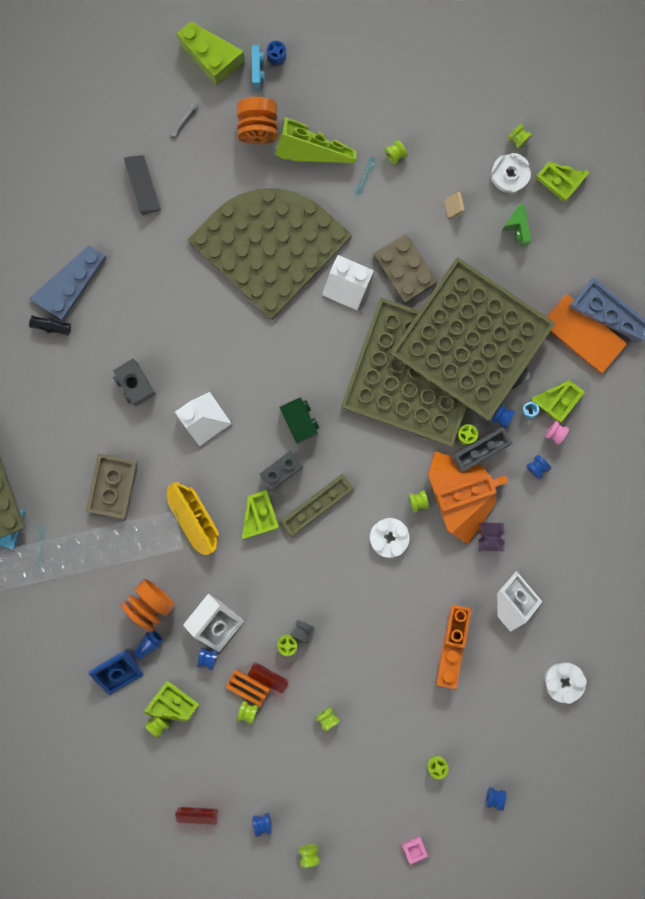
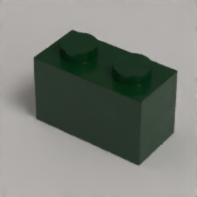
M299 397L279 407L296 444L318 434L317 429H319V425L316 419H311L308 413L311 409L307 400L303 401Z

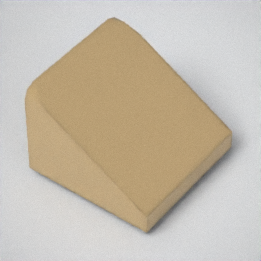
M456 192L445 199L444 203L448 218L463 215L465 208L460 192Z

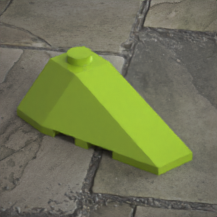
M284 117L275 155L281 159L306 162H356V150L337 140L329 141L324 137L323 133L318 132L315 134L307 130V125Z

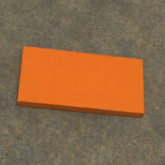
M566 294L547 316V318L556 323L550 333L602 374L627 343L605 325L569 308V305L574 300Z

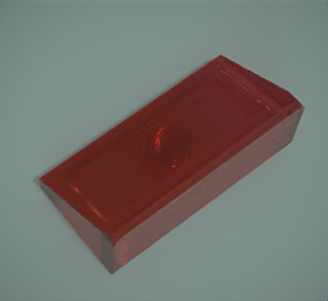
M257 662L253 663L248 673V676L279 693H283L289 683L288 679Z
M179 807L175 817L178 823L216 825L218 822V810Z

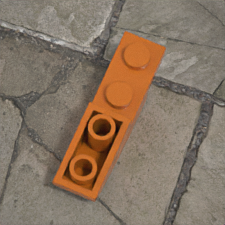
M451 605L439 657V668L435 686L453 690L457 689L462 654L466 644L472 610L470 608Z

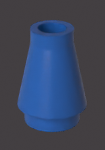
M156 631L146 632L138 647L133 651L134 655L142 660L145 656L161 647L162 637Z

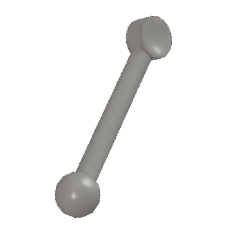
M195 103L190 105V110L177 127L170 131L172 137L178 136L179 129L192 112L197 110L198 106Z

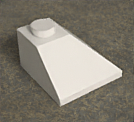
M210 392L191 400L175 411L199 446L232 425Z
M517 571L513 573L497 592V616L510 632L526 623L542 603V600Z

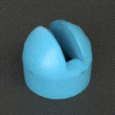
M528 402L524 405L523 415L525 418L534 419L538 416L539 406L536 403Z

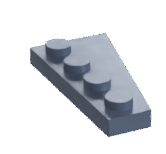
M88 245L29 299L64 321L106 259V256Z
M594 277L569 305V308L639 343L645 339V319Z

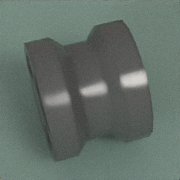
M296 620V628L290 635L309 643V635L314 631L315 627Z

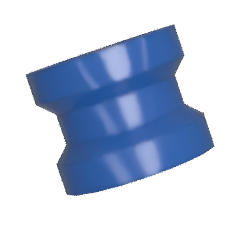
M272 41L267 46V57L271 64L278 66L286 60V48L281 41Z
M500 404L491 421L494 423L498 422L502 427L506 428L513 418L515 411L507 410L504 405Z
M540 455L535 456L534 461L526 465L531 474L539 480L545 472L552 469L548 462Z
M202 647L197 667L202 668L204 666L213 671L218 651H207L206 648Z
M489 787L486 794L485 807H495L498 811H503L506 802V791H496L493 787Z
M269 813L264 814L262 817L253 816V827L256 837H260L264 833L272 834Z

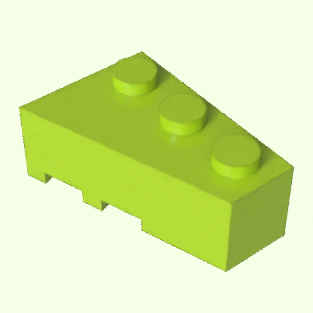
M189 22L176 33L182 48L216 86L245 62L244 51L193 22Z

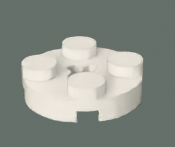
M516 153L500 156L495 161L491 171V181L499 190L510 194H515L522 190L531 177L528 161ZM511 169H513L515 171L514 175L516 176H507L508 173L506 172V170L510 171Z
M386 518L380 520L372 527L370 542L372 548L379 555L393 558L401 555L408 547L410 539L408 529L401 521L394 518ZM389 532H392V536L395 537V541H391L390 544H388L387 539H384V535H388Z
M572 663L554 664L545 674L547 693L558 702L571 704L578 700L585 691L587 680L581 669ZM568 677L570 679L569 686L562 688L560 680L562 678L567 679Z

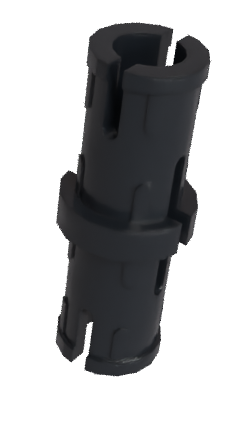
M31 315L29 321L30 328L41 329L50 334L54 332L69 336L71 331V323L59 322L54 320V318L46 319Z

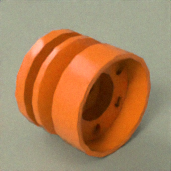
M249 97L237 103V119L239 120L237 123L238 140L247 144L257 145L268 144L278 139V125L275 122L277 119V103L274 100L264 97Z
M143 579L135 588L140 597L138 598L130 594L128 596L130 602L123 601L121 607L134 623L149 632H153L156 629L155 624L159 625L161 623L157 613L167 616L174 609L175 603L158 586L147 579Z

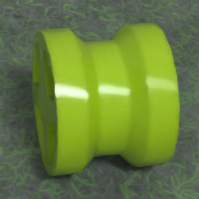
M520 124L511 132L508 139L514 141L516 147L520 149L532 137V134L526 132L524 126Z
M396 140L391 147L387 146L384 148L387 158L393 165H396L401 158L405 159L408 157L404 145L399 140Z
M469 424L462 426L457 433V440L463 445H470L478 438L477 429Z
M424 490L420 491L419 494H408L414 513L418 512L419 509H429L428 499Z
M289 634L281 636L277 643L279 652L284 656L293 655L297 650L296 639Z
M243 701L236 720H243L247 724L252 725L258 706H251L246 701Z
M331 706L315 716L316 721L321 723L323 732L331 729L340 721L338 716L333 714Z
M153 716L151 721L145 723V727L153 736L159 738L162 735V731L170 727V723L165 718Z
M437 755L428 760L427 769L434 779L446 777L449 768L443 757Z
M309 844L298 848L302 858L300 860L301 867H313L320 864V858L317 856L319 851L318 845Z

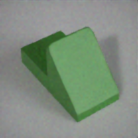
M524 203L518 206L502 229V231L517 229L515 230L516 242H519L520 248L526 247L531 243Z

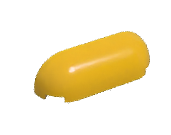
M180 482L172 483L167 489V501L193 548L200 554H211L217 549V537H219L215 524L192 487L188 488L180 484Z

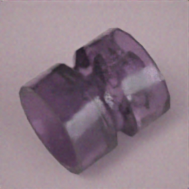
M479 523V534L482 536L479 539V551H505V540L502 539V536L505 534V523Z

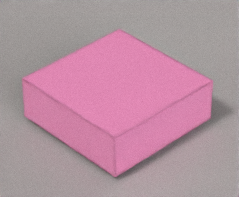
M420 836L402 844L410 865L429 857Z

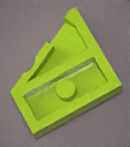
M548 162L535 179L565 203L590 172L587 170L578 171L570 166H560L558 163Z
M166 681L143 713L145 715L187 722L199 704L169 681Z

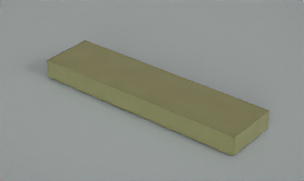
M341 474L282 519L280 523L289 535L293 537L352 492L354 488L344 475Z

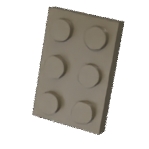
M404 234L373 254L404 304L438 282L407 234Z
M98 453L86 512L126 519L138 461Z

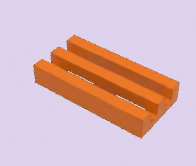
M235 669L225 687L260 707L270 690L268 686ZM236 675L261 688L264 692L261 693L235 679ZM232 683H235V684H237L238 686H240V687H242V688L248 690L249 692H251V693L257 695L258 697H260V700H258V699H256L255 697H253V696L247 694L246 692H244V691H242V690L236 688L235 686L232 685Z

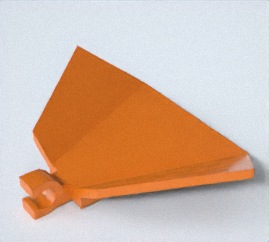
M436 451L433 454L427 474L447 531L468 545L496 504L495 493L497 491L495 487L508 483L506 475L492 480L491 475L487 473L485 468L478 464L462 473L449 455Z

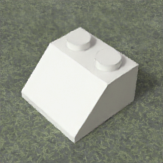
M337 255L322 296L357 311L373 277L374 270Z
M208 594L183 626L194 638L220 652L244 620L221 601Z

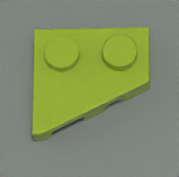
M568 380L532 397L530 401L536 403L541 410L560 424L585 391Z
M265 490L249 495L242 539L279 528L268 491Z

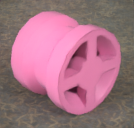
M555 420L546 432L545 437L553 439L555 444L560 445L566 437L569 428L560 426L559 422Z

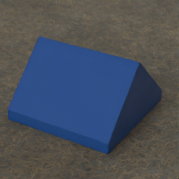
M129 648L88 672L108 695L113 694L143 676V672Z

